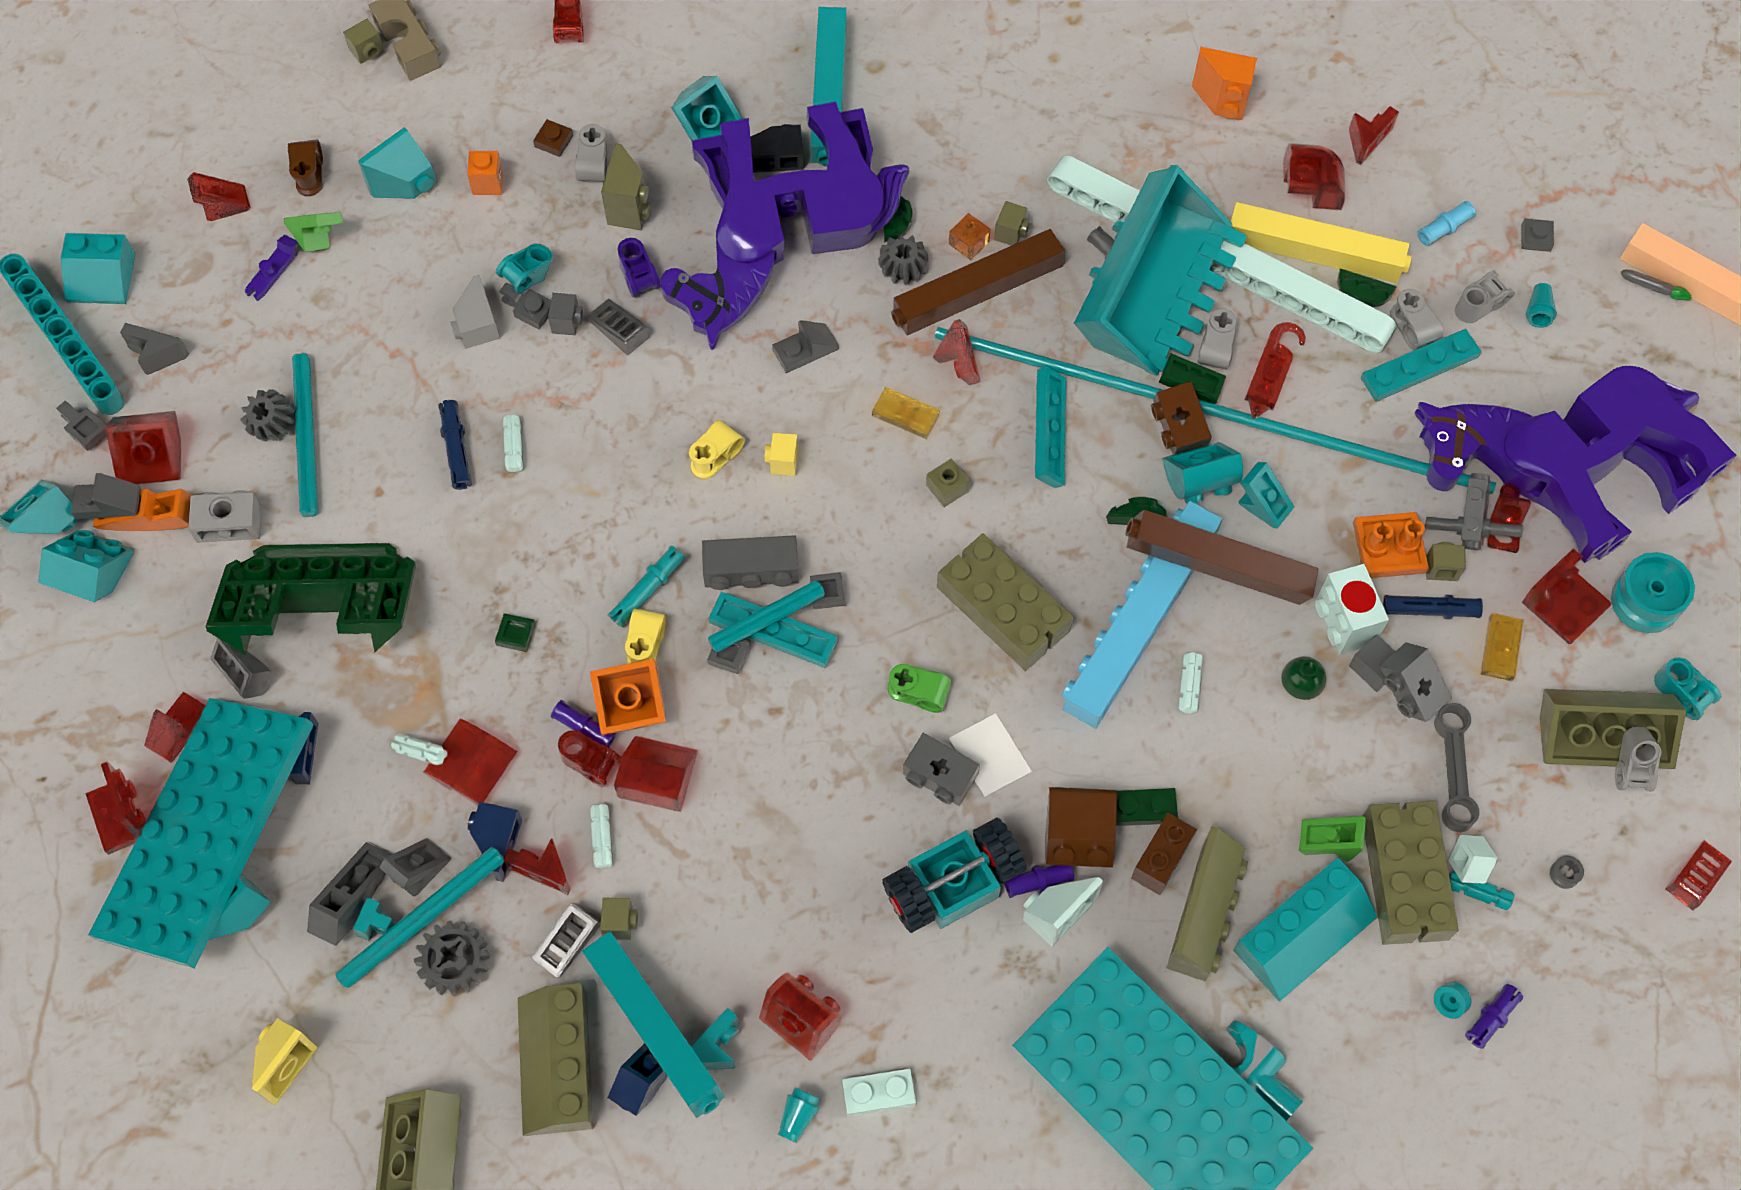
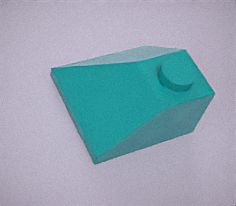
M702 76L684 89L671 107L691 141L720 135V123L742 119L718 76Z
M405 127L358 160L369 193L373 198L415 199L420 194L430 190L437 183L432 165Z
M41 479L0 515V527L11 533L58 534L61 531L67 532L78 522V519H75L71 514L72 502L56 485Z
M242 873L209 940L248 929L271 903L263 892Z

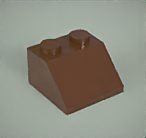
M1049 787L1045 829L1046 865L1113 868L1116 842V790Z

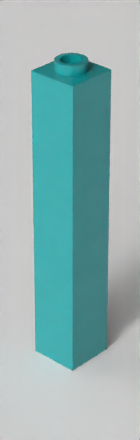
M818 7L813 106L836 101L840 112H842L847 28L846 7ZM811 130V163L828 165L825 148L818 136Z
M611 931L583 949L582 952L694 1116L698 1118L702 1114L705 1115L715 1110L720 1101L725 1098L724 1094Z

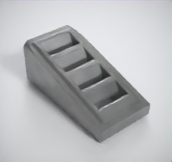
M609 298L587 316V320L627 356L649 338L648 327ZM610 310L611 313L602 320L599 318L606 311ZM615 316L618 317L611 325L607 324ZM624 322L625 325L616 331L615 329ZM629 329L632 330L629 334L623 336V334L626 331H628Z
M217 638L210 658L243 699L263 695L266 692L272 674L271 670L248 651L244 655Z
M571 902L534 953L532 959L554 976L560 978L601 925V921L579 904ZM575 916L586 924L584 929L572 922ZM566 927L578 935L576 941L563 933ZM557 938L570 947L568 952H565L554 943ZM549 949L562 958L559 964L545 954Z

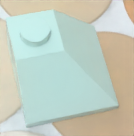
M1095 877L1050 886L1041 894L1036 891L1023 905L1026 910L1022 920L1053 947L1096 902L1103 880Z

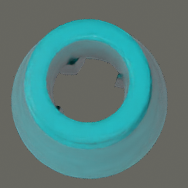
M1539 283L1534 286L1526 317L1532 326L1544 328L1553 323L1557 312L1551 285Z
M795 1087L792 1094L787 1096L778 1135L797 1143L799 1137H801L820 1109L817 1107L820 1098Z

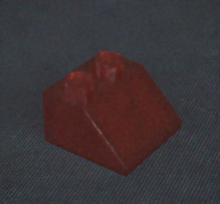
M175 411L113 417L105 426L116 478L134 484L180 480L181 437Z
M634 736L622 755L614 782L617 797L681 812L698 750Z

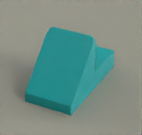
M1257 462L1240 483L1246 493L1238 503L1272 528H1278L1295 507L1266 462Z
M729 1008L691 1046L707 1070L736 1068L732 1058L719 1047L722 1043L725 1046L728 1045L739 1032L737 1029L740 1025L738 1016Z

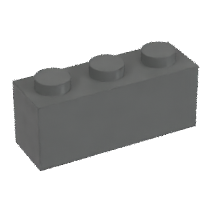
M796 535L702 540L705 588L711 587L715 590H724L729 586L756 588L763 584H774L784 587L792 583H799Z

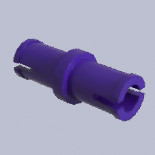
M563 700L556 704L551 713L552 719H556L574 730V735L579 738L582 736L605 751L611 746L616 737V733L601 735L599 723L593 720L591 714H583Z
M1038 865L1032 867V871L1019 874L1006 881L1005 888L1009 898L1036 890L1038 893H1042L1047 887L1074 881V872L1072 866L1051 865L1041 868Z
M1505 984L1493 1002L1486 1004L1482 1008V1015L1465 1034L1468 1041L1475 1037L1471 1044L1483 1049L1498 1028L1505 1027L1508 1023L1507 1017L1518 1003L1523 1000L1521 992H1518L1516 996L1513 995L1517 991L1516 987Z

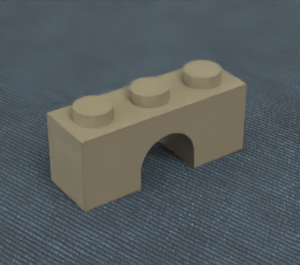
M377 0L368 4L373 21L386 42L396 37H404L402 40L393 43L397 60L410 81L440 68L438 55L441 54L438 44L434 38L429 40L427 37L429 35L428 30L422 19L417 20L415 18L416 11L410 0Z

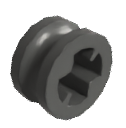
M1568 855L1557 859L1550 868L1551 880L1556 886L1563 889L1574 887L1584 876V868L1581 862L1575 857ZM1565 865L1569 867L1568 871L1572 869L1574 872L1569 879L1565 877L1566 873L1562 875L1560 872Z

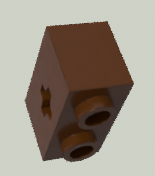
M1192 382L1156 392L1154 403L1151 404V410L1156 421L1160 420L1164 431L1161 432V437L1165 448H1170L1172 455L1209 445L1212 436ZM1175 416H1178L1180 420L1185 419L1184 424L1181 425L1179 420L1174 421Z
M1167 813L1136 865L1131 879L1161 895L1192 842L1197 829Z

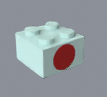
M1365 564L1328 574L1315 601V607L1319 617H1324L1328 626L1327 635L1331 645H1336L1339 655L1359 650L1377 634L1380 636L1389 619Z

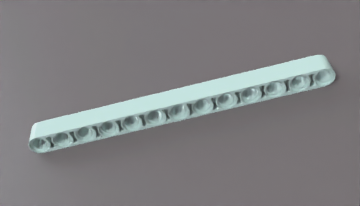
M1063 156L1047 178V184L1053 191L1113 222H1125L1140 192L1071 156ZM1223 241L1220 249L1234 255L1236 261L1231 269L1214 262L1210 268V271L1371 352H1381L1396 329L1395 321L1387 314L1245 243L1242 247H1238Z

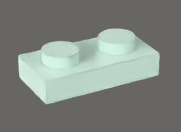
M910 1069L842 1079L847 1117L916 1106Z

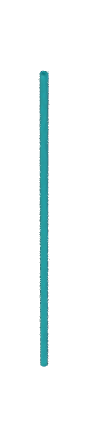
M937 327L935 338L1039 368L1047 366L1057 373L1146 398L1154 399L1156 392L1163 390L941 327ZM1198 399L1202 412L1207 415L1425 476L1427 474L1428 463ZM1462 473L1456 484L1468 487L1471 475ZM1490 481V494H1493L1496 482Z

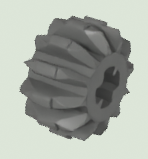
M900 234L898 240L889 237L887 245H882L880 248L878 265L882 268L884 278L891 276L893 284L898 280H903L902 282L906 286L908 279L917 282L919 275L925 274L927 270L928 253L924 250L923 242H915L913 235L909 239H904L903 235Z
M269 389L267 392L257 390L256 398L247 396L250 403L248 406L241 407L246 415L240 420L246 425L245 430L248 434L266 442L268 439L278 441L279 433L288 434L286 426L294 424L293 419L289 416L295 410L289 405L290 400L286 396L280 395L279 392L273 389Z

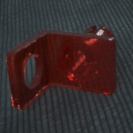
M1506 483L1501 486L1500 495L1490 519L1494 523L1522 525L1531 501L1520 498L1521 490L1513 484ZM1490 535L1487 538V546L1493 549L1518 553L1520 537L1510 536L1512 542L1503 543L1497 540L1495 535Z

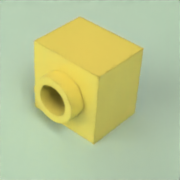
M772 433L771 444H766L765 462L770 463L771 474L795 476L798 453L796 434Z

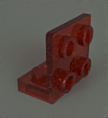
M1574 548L1530 589L1521 602L1568 644H1572L1611 606V602L1578 574L1580 570L1576 566L1583 556Z
M107 761L101 764L107 785L85 794L103 849L109 855L135 844L137 838L142 835L141 830L146 824V818L140 808L136 809L133 799L137 798L138 795L130 779L126 781L121 769L115 770Z

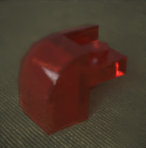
M1289 143L1283 158V182L1288 183V193L1312 195V208L1342 210L1345 201V169L1341 158L1333 150L1324 146Z

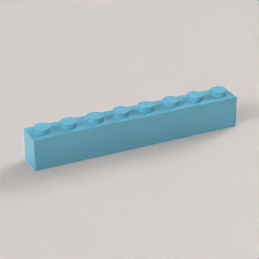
M1189 501L1185 509L1179 508L1172 519L1217 534L1223 518ZM1147 557L1140 570L1143 576L1139 582L1132 581L1124 596L1128 598L1123 607L1117 605L1109 619V622L1112 623L1111 627L1107 632L1102 630L1093 645L1097 648L1092 657L1089 655L1084 657L1078 668V672L1081 674L1077 681L1070 680L1064 689L1062 697L1065 698L1063 706L1065 712L1095 729L1098 727L1194 570L1156 557Z

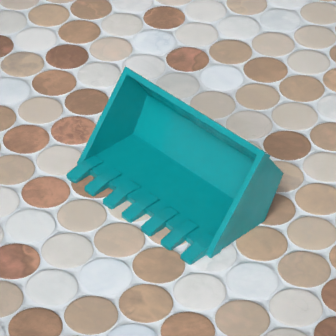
M1170 165L1167 169L1150 172L1125 222L1117 221L1114 223L1112 230L1117 232L1102 267H1093L1089 273V276L1094 278L1093 285L1074 321V325L1094 348L1157 376L1159 371L1163 372L1170 349L1184 356H1189L1193 348L1192 343L1177 336L1180 329L1184 328L1198 335L1204 326L1203 321L1193 317L1188 312L1191 306L1208 313L1211 311L1215 301L1200 293L1199 290L1202 284L1218 291L1222 289L1225 278L1210 271L1213 262L1231 269L1236 261L1234 255L1220 249L1223 241L1242 247L1247 236L1231 227V221L1178 165Z

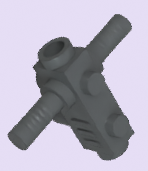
M1472 473L1471 478H1469L1464 517L1459 516L1458 519L1427 517L1425 524L1426 529L1457 532V535H1462V546L1469 550H1481L1484 537L1489 538L1490 535L1520 538L1523 535V525L1494 523L1491 519H1487L1491 484L1490 475L1482 473Z

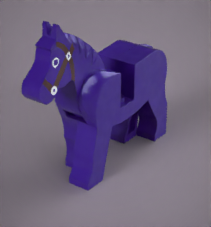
M1621 366L1607 373L1578 395L1564 420L1556 411L1531 416L1511 408L1481 404H1458L1439 408L1425 402H1419V409H1416L1414 412L1415 416L1424 425L1419 438L1424 440V444L1429 450V465L1426 476L1427 481L1434 489L1439 491L1451 490L1472 459H1478L1497 474L1509 489L1545 507L1559 517L1564 526L1573 535L1578 547V556L1584 563L1594 557L1601 560L1622 546L1632 533L1630 529L1605 508L1594 487V484L1611 473L1623 459L1641 468L1651 478L1659 492L1662 508L1670 514L1692 499L1703 484L1723 472L1737 456L1703 419L1688 411L1698 404V393L1679 388L1659 379L1650 371L1637 366ZM1686 461L1693 467L1696 476L1694 475V473L1692 472V470L1689 468V466L1687 465Z

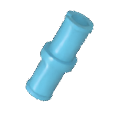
M1464 201L1448 213L1442 212L1437 215L1435 221L1417 231L1418 238L1425 246H1429L1443 235L1454 233L1459 225L1475 217L1476 211L1474 206L1469 201Z

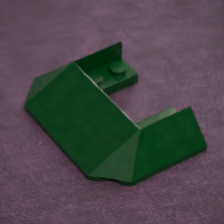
M389 543L263 545L253 550L254 556L241 563L236 559L225 566L205 626L207 632L246 655L251 635L263 636L274 634L279 613L339 612L336 622L338 634L371 633L375 653L403 627L416 564L408 556L403 558L397 554L396 548Z

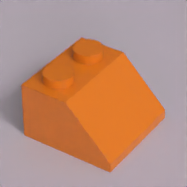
M1200 47L1192 88L1214 115L1223 116L1227 119L1242 120L1257 58Z
M654 658L590 671L601 735L666 723L663 691L658 665Z

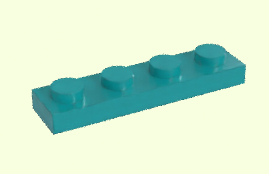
M1465 328L1363 372L1361 380L1375 402L1475 360L1479 358L1482 351Z
M1045 366L1037 370L1035 478L1053 488H1058L1065 485L1066 377Z
M721 591L708 620L710 624L724 629L763 607ZM784 617L746 637L823 668H826L838 642V636L789 617Z

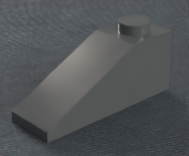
M366 842L309 905L307 932L337 946L353 928L366 899L372 898L384 878L385 873L380 869L384 858L392 854Z

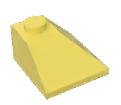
M278 1018L273 1024L267 1025L258 1038L259 1043L255 1047L252 1089L274 1106L318 1048L302 1032Z

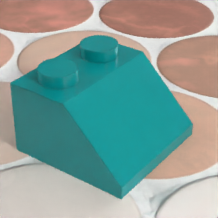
M66 233L60 257L66 302L126 304L135 252L125 234Z

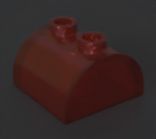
M786 972L767 989L759 1019L808 1060L812 1061L837 1029L842 1019V1015L838 1013L841 1009L833 998L825 996L821 999L813 993L814 985L806 976L798 975L795 978L789 972Z

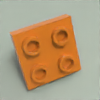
M1417 512L1355 517L1353 527L1361 564H1365L1370 578L1424 574L1428 571L1429 566L1422 539L1425 526L1418 520Z

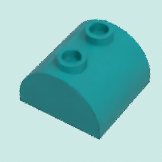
M1221 442L1162 458L1165 473L1173 493L1178 499H1185L1187 504L1189 501L1193 503L1202 501V493L1213 491L1214 495L1217 496L1229 494L1232 492L1231 485L1241 483L1243 479L1241 453Z

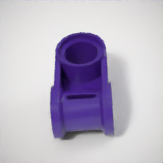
M632 237L622 240L618 244L617 250L620 268L624 274L631 296L633 298L637 297L639 292L653 287L655 289L661 288L656 269L650 262L642 242ZM629 255H637L634 258H627Z

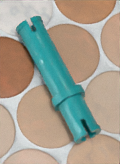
M670 546L654 565L650 564L646 568L647 573L608 613L612 621H618V626L623 628L625 623L631 618L633 610L635 608L639 609L660 585L664 586L668 582V576L686 559L680 551L675 552L676 548L674 546Z

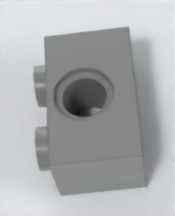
M237 490L228 494L205 492L202 495H191L188 529L197 543L260 539L261 504L254 492ZM230 512L228 516L220 518L224 513Z

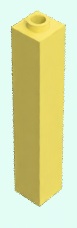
M1235 203L1231 227L1245 234L1247 238L1244 243L1257 250L1336 269L1341 268L1398 283L1402 272L1407 273L1409 270L1412 256L1407 255L1409 243L1248 204Z

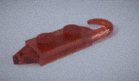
M1279 323L1270 332L1244 399L1249 403L1252 419H1256L1269 409H1274L1293 359L1292 352L1286 346L1279 343L1283 333L1293 332L1298 336L1299 344L1301 346L1305 344V333L1295 323Z

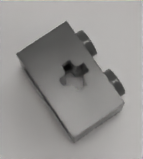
M1405 642L1380 665L1385 676V684L1393 692L1398 702L1397 707L1399 711L1408 718L1412 717L1427 722L1452 699L1428 648Z
M923 732L903 764V775L906 776L905 779L917 788L924 786L933 791L934 796L941 802L949 805L953 802L960 806L979 775L980 764ZM941 768L945 769V773H940L938 776L934 775V771H939Z

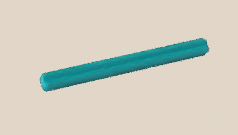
M301 353L294 354L292 357L299 511L303 517H314L318 513L311 368L308 354Z
M490 847L338 970L336 978L339 983L347 988L356 983L504 862L501 853L496 848Z

